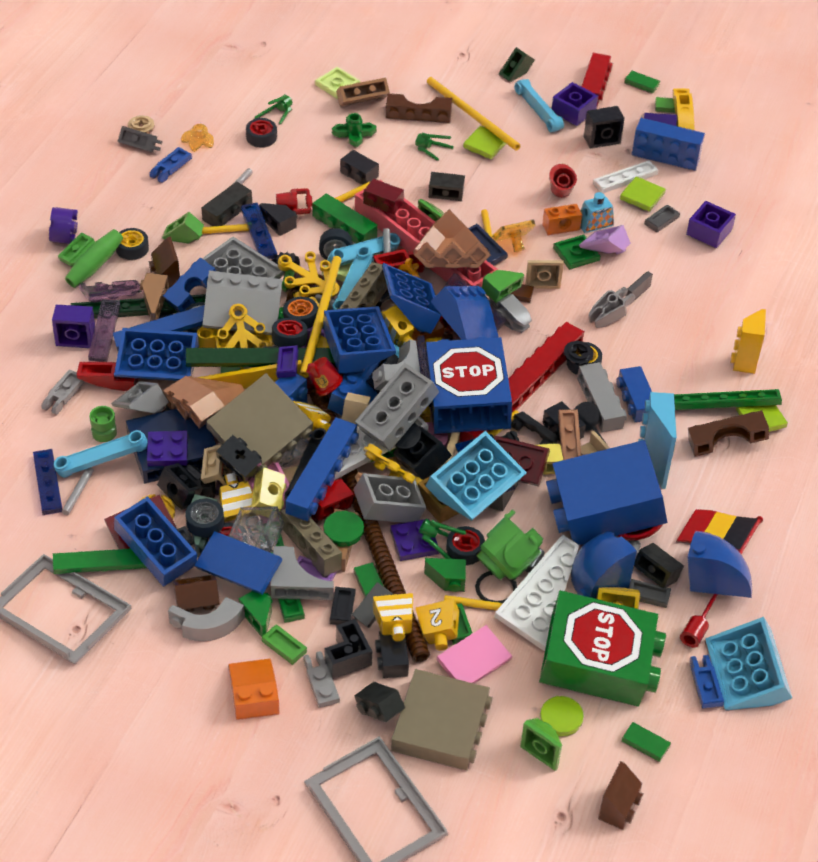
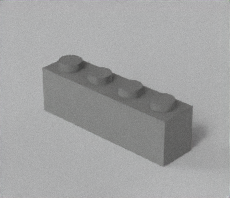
M600 362L579 366L577 379L587 401L595 404L599 409L600 419L598 425L601 432L623 429L624 421L627 419L626 411L621 408L620 399L614 393V387L612 382L608 380L606 369H603Z

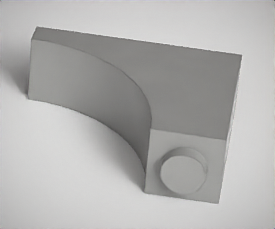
M410 339L399 348L397 364H382L372 372L374 389L381 391L404 363L420 373L415 340Z
M274 546L273 554L280 556L283 560L271 579V598L333 600L334 581L322 580L307 573L298 563L294 547Z

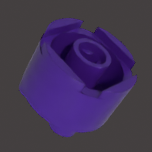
M52 208L49 241L70 244L75 239L76 235L73 233H77L78 222L75 221L78 218L77 209Z

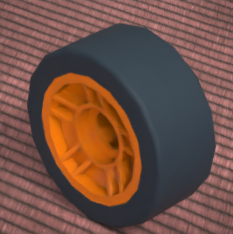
M308 297L292 298L284 304L283 317L299 319L309 329L314 325L318 311L317 303Z

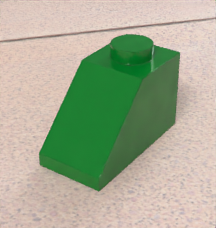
M425 558L424 574L444 591L452 592L465 591L466 560Z
M251 591L240 597L239 603L244 605L245 618L262 637L268 631L273 601L267 592L261 595Z

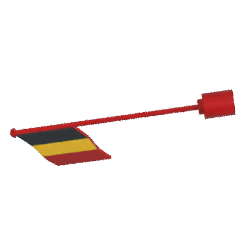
M695 509L676 542L691 543L694 533L702 531L723 538L732 544L742 555L759 523L763 522V518L761 516L756 518L739 517L712 510ZM718 594L712 596L701 616L693 615L690 617L680 634V640L686 646L692 648L699 646L709 628V623L705 617Z

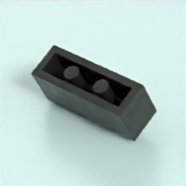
M235 182L201 207L202 220L211 226L225 225L252 204V190L239 182Z

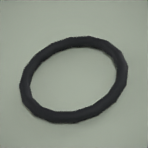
M491 571L482 574L477 579L475 585L476 593L480 597V599L483 601L504 603L506 599L501 601H494L483 596V594L480 592V583L485 577L493 574ZM510 580L514 591L517 588L516 581Z

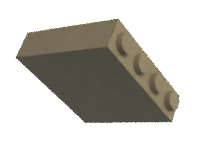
M266 373L206 421L207 429L222 445L234 435L237 439L239 437L247 443L248 449L259 453L262 457V468L259 471L263 468L268 469L271 463L275 464L283 457L282 454L287 450H293L300 439H306L313 432V422ZM238 455L237 459L242 458L244 460V455Z
M415 669L404 701L406 708L400 713L392 737L391 751L468 771L469 764H474L477 753V750H474L475 744L479 745L482 732H479L480 727H485L487 714H485V710H490L493 697L489 696L490 687Z

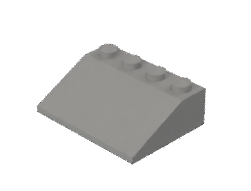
M231 237L202 258L213 266L217 272L280 279L285 271L278 268L276 263L235 237Z
M209 271L202 327L223 328L230 318V307L234 304H242L247 309V315L258 323L261 322L265 325V332L263 334L272 335V326L278 320L282 279ZM235 311L236 316H241V311ZM244 322L245 329L250 333H255L254 328ZM236 323L230 329L231 331H237ZM257 326L256 330L262 331L263 327Z

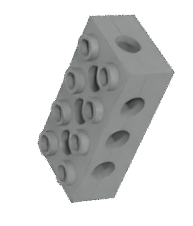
M404 363L357 418L355 423L363 433L390 451L437 396L439 390L433 381Z

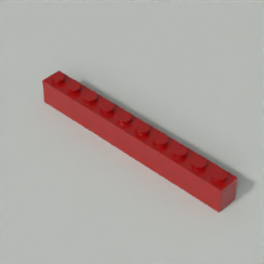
M566 321L561 327L559 326L551 337L549 336L541 347L536 348L531 357L525 359L520 368L514 370L513 374L508 378L512 398V412L518 410L566 361L564 348L569 342H583V330ZM490 430L460 432L459 441L469 445L484 431L488 433Z

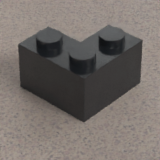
M353 619L336 625V641L338 644L325 648L324 659L332 679L372 666V649L357 620Z

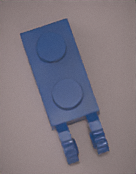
M180 147L176 148L153 167L149 173L150 177H157V180L163 183L168 179L169 175H172L191 160L192 154Z
M703 655L702 663L704 667H699L696 656H691L690 667L702 708L723 706L724 699L710 657Z

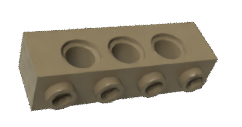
M371 262L339 309L375 307L388 289L382 268L383 264Z
M286 508L281 510L282 530L302 553L310 559L322 576L326 577L341 570L342 552L310 517L308 521L286 514Z

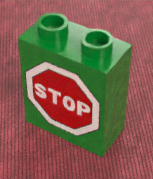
M559 590L552 611L539 683L639 707L645 691L656 693L660 680L661 668L651 666L652 656L661 657L666 639V633L656 631L658 614Z

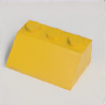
M761 309L744 318L742 325L738 326L736 337L739 338L734 341L733 350L735 352L731 353L730 363H733V371L755 374L765 336L766 309Z

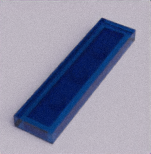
M258 202L242 205L241 212L256 251L268 259H273L277 251Z
M53 450L34 451L33 457L42 514L62 512L57 474L54 469Z

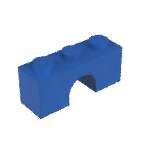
M200 257L166 291L163 297L177 312L185 311L188 306L195 303L190 295V291L196 286H203L207 289L209 271H216V269Z

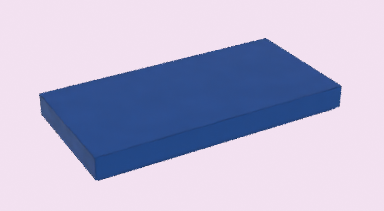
M214 531L194 566L201 571L263 595L283 559L278 555Z

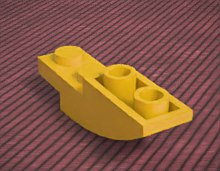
M673 88L672 95L675 115H677L676 126L694 130L692 93L686 88Z

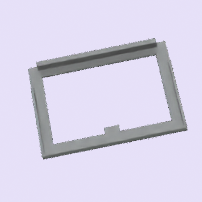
M43 554L1 592L0 619L73 664H76L132 608L127 602L76 572L55 574L74 585L75 588L72 590V593L82 599L86 594H89L116 610L75 651L69 649L3 608L44 569L53 573V559Z
M379 736L324 767L323 771L305 780L304 783L357 861L372 862L320 784L377 753L400 786L395 790L396 795L401 802L409 798L431 829V832L380 861L403 862L447 836L448 831Z

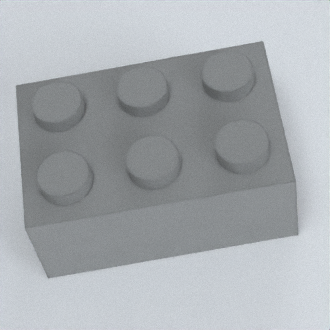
M363 473L353 489L364 519L407 523L418 521L426 509L416 480L411 484L402 477Z

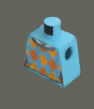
M597 192L593 199L583 202L581 208V229L584 233L614 226L613 206L603 193Z

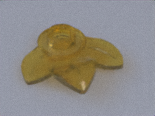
M196 124L191 130L183 133L181 142H189V147L195 152L202 145L212 148L214 138L208 133V129L204 124Z

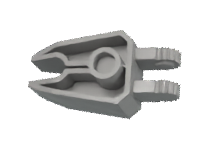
M622 287L617 292L613 290L607 291L593 305L589 313L590 323L595 322V327L601 328L626 316V307L634 302L635 295L631 293L625 297L628 292L626 287Z
M513 294L507 295L497 303L491 298L489 299L490 306L495 309V318L508 328L517 332H524L530 327L529 323L532 322L528 310Z

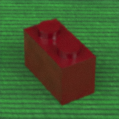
M373 178L364 189L363 204L394 215L404 203V189Z

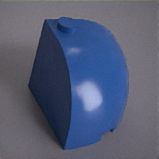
M696 531L688 553L690 591L752 598V578L749 567L741 553L732 544L719 536Z
M605 532L590 539L576 554L571 570V581L577 594L597 599L599 587L629 589L637 550L622 536L617 538L613 532Z

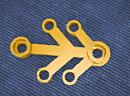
M308 251L305 254V261L308 263L309 271L292 262V258L288 255L279 257L278 268L282 271L292 270L304 277L295 279L292 276H287L284 285L289 289L294 286H301L300 296L308 297L309 295L323 294L331 263L328 260L320 262V270L323 272L324 280L318 277L315 265L316 254L312 251ZM336 282L331 298L335 297L339 292V285ZM308 284H316L319 287L310 288Z
M232 305L229 309L230 318L223 328L218 330L217 337L220 340H226L229 330L235 323L237 331L227 345L222 348H234L238 341L240 348H248L247 340L257 346V348H260L259 345L262 343L268 347L266 341L260 340L245 329L244 322L253 327L254 332L258 335L265 332V325L261 322L258 323L247 315V309L244 305ZM235 311H241V316H236ZM262 326L263 330L257 331L256 327ZM221 331L226 332V336L221 337L219 333Z
M369 443L367 447H364L363 450L366 452L364 455L375 461L373 466L380 471H384L385 467H387L390 471L388 476L402 477L411 484L416 480L417 485L423 481L401 469V466L396 462L382 456V450L375 445Z

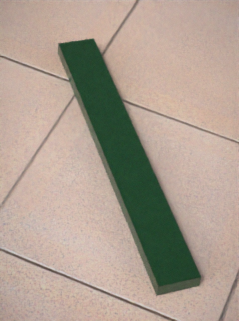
M206 294L191 295L195 303L205 302ZM144 298L71 303L74 306L93 307L94 319L149 315ZM166 300L164 301L161 313H179Z
M186 348V367H261L277 364L279 348ZM298 348V360L303 362L307 348ZM316 348L313 362L319 358L326 357L336 367L330 348Z

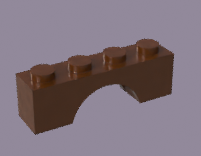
M387 94L386 118L442 123H450L452 98L435 97L429 103L417 104L407 100L404 94Z
M763 411L750 412L744 415L732 416L727 419L688 427V440L694 457L713 453L715 444L728 436L742 437L750 444L768 440L769 426Z

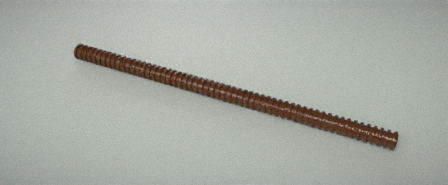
M314 388L310 392L313 405H316L331 416L329 422L331 425L336 415L335 412L327 409L330 400L328 394L319 396ZM357 468L342 476V480L353 493V489L357 484L355 479L358 473ZM354 493L352 506L363 521V534L384 587L394 595L406 594L378 521L364 519ZM413 611L412 632L405 633V640L412 660L414 662H423L429 658L430 651Z

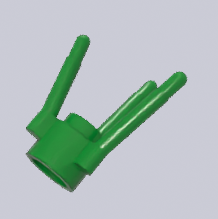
M284 94L279 98L269 101V105H274L256 115L254 119L265 115L277 107L278 110L285 111L279 121V124H282L288 113L292 110L293 101L291 97Z
M422 132L418 134L415 141L419 151H423L436 161H439V158L426 150V148H430L432 144L450 149L454 148L452 145L431 139H451V136Z
M425 519L419 529V533L423 535L422 539L427 541L443 557L452 559L430 537L435 538L437 533L448 537L449 534L439 528L465 535L466 532L434 520Z

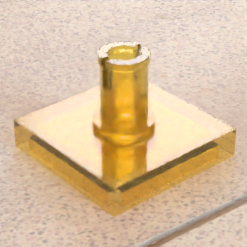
M533 219L502 226L492 236L495 241L511 238L514 252L523 251L525 247L521 236L529 233L536 224Z

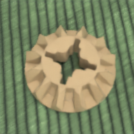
M144 115L135 116L128 122V128L145 133L153 131V127H155L154 120Z

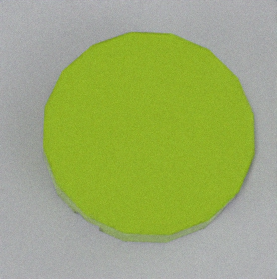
M555 696L548 699L543 704L540 713L541 721L549 723L555 729L558 736L575 734L581 727L584 718L583 709L579 703L566 696Z

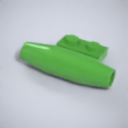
M113 229L95 242L92 237L81 232L58 255L60 261L72 267L65 277L66 282L73 288H76L93 276L114 254L122 242L123 236Z

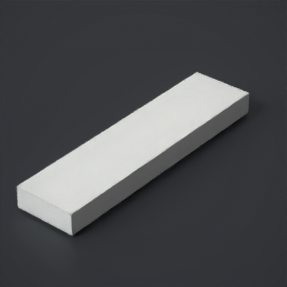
M649 160L593 179V185L601 193H605L629 185L636 176L646 179L658 175L659 170Z

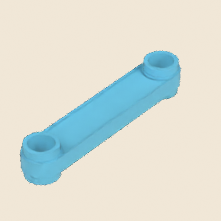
M528 79L515 82L514 88L516 93L527 101L545 122L550 132H556L564 128L563 119L553 112L533 89Z
M390 233L391 252L395 251L400 244V237L395 233ZM383 236L346 247L335 248L331 251L327 260L332 263L333 257L339 256L342 259L340 266L353 262L358 248L362 246L369 247L373 256L383 254Z
M362 246L358 248L339 294L333 303V310L341 307L366 269L373 262V254L369 247Z
M135 430L129 435L68 456H60L54 461V469L58 475L66 478L73 473L134 452H142L147 448L148 440L144 433Z

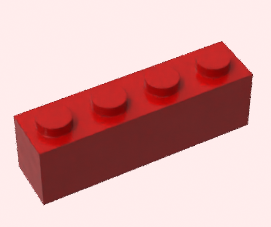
M592 53L581 87L598 95V106L599 100H603L613 63L610 62L611 56Z

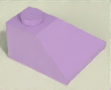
M624 225L593 232L579 246L583 249L608 254L614 252L620 254L626 251L625 248L631 243Z

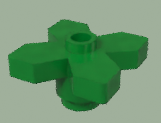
M358 113L349 114L346 117V124H336L332 127V135L338 138L349 137V144L354 147H358L363 143L362 136H372L377 132V126L370 122L363 123Z

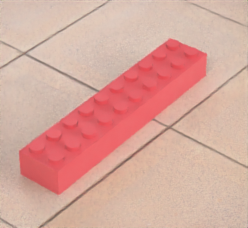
M364 189L355 194V211L376 223L378 229L382 232L383 229L388 228L390 233L397 234L400 237L399 245L408 252H412L435 222L405 198L402 206L393 215L363 204ZM487 260L478 268H430L451 286H480L481 288L485 275L498 270Z

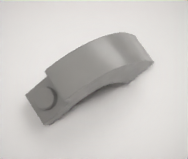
M225 597L215 611L204 615L192 614L174 605L168 610L169 623L176 628H182L183 637L194 641H211L222 638L234 631L245 618L244 605Z

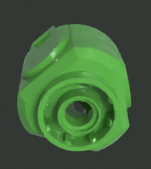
M513 509L508 514H505L504 518L486 535L488 539L481 545V551L476 555L482 564L500 581L505 576L509 580H516L542 554L538 548L543 543V538L534 528L530 529L526 534L510 520L515 515Z

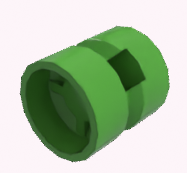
M98 406L92 409L89 418L93 438L99 442L111 441L117 435L113 409L108 406Z

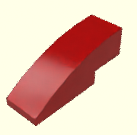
M405 249L373 256L375 263H385L397 269L400 265L405 264L407 258L413 259L411 265H419L416 270L418 273L423 272L425 265L414 255L413 251L406 252Z
M79 362L76 376L87 383L120 391H128L138 383V378L114 377L116 362Z

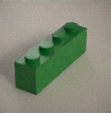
M324 194L312 203L313 217L332 229L338 228L348 232L355 244L377 238L378 225L329 194Z

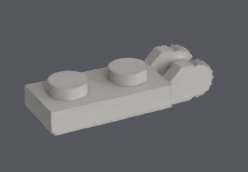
M68 370L48 393L41 408L48 410L52 406L53 401H56L51 412L57 415L62 410L63 405L71 399L85 381L77 378V372Z
M316 652V660L319 666L314 668L312 667L309 655H304L303 659L307 669V677L318 707L321 708L340 703L338 692L329 668L325 664L322 652Z

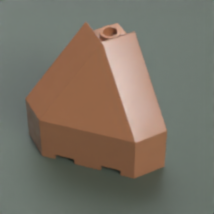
M450 209L434 222L413 250L414 255L427 268H478L491 256L486 247Z
M185 376L162 392L169 401L166 405L170 410L177 409L185 420L191 417L198 428H201L206 424L209 417L220 411L245 389L241 384Z

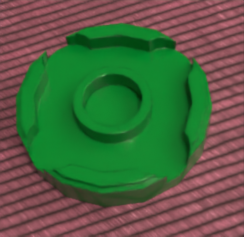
M337 511L325 519L323 530L333 543H336L337 546L345 547L354 545L360 540L364 533V524L362 519L353 512Z

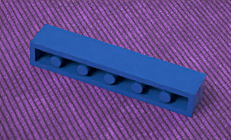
M335 417L285 501L286 514L308 521L311 515H315L319 501L324 500L327 492L326 489L328 486H332L336 472H340L344 458L349 457L351 446L355 445L358 441L357 424Z

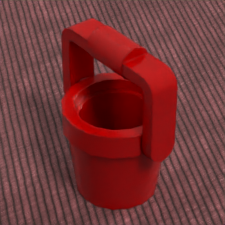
M308 188L291 189L290 192L276 194V204L286 205L296 215L311 213L313 200ZM297 194H306L307 208L298 209Z

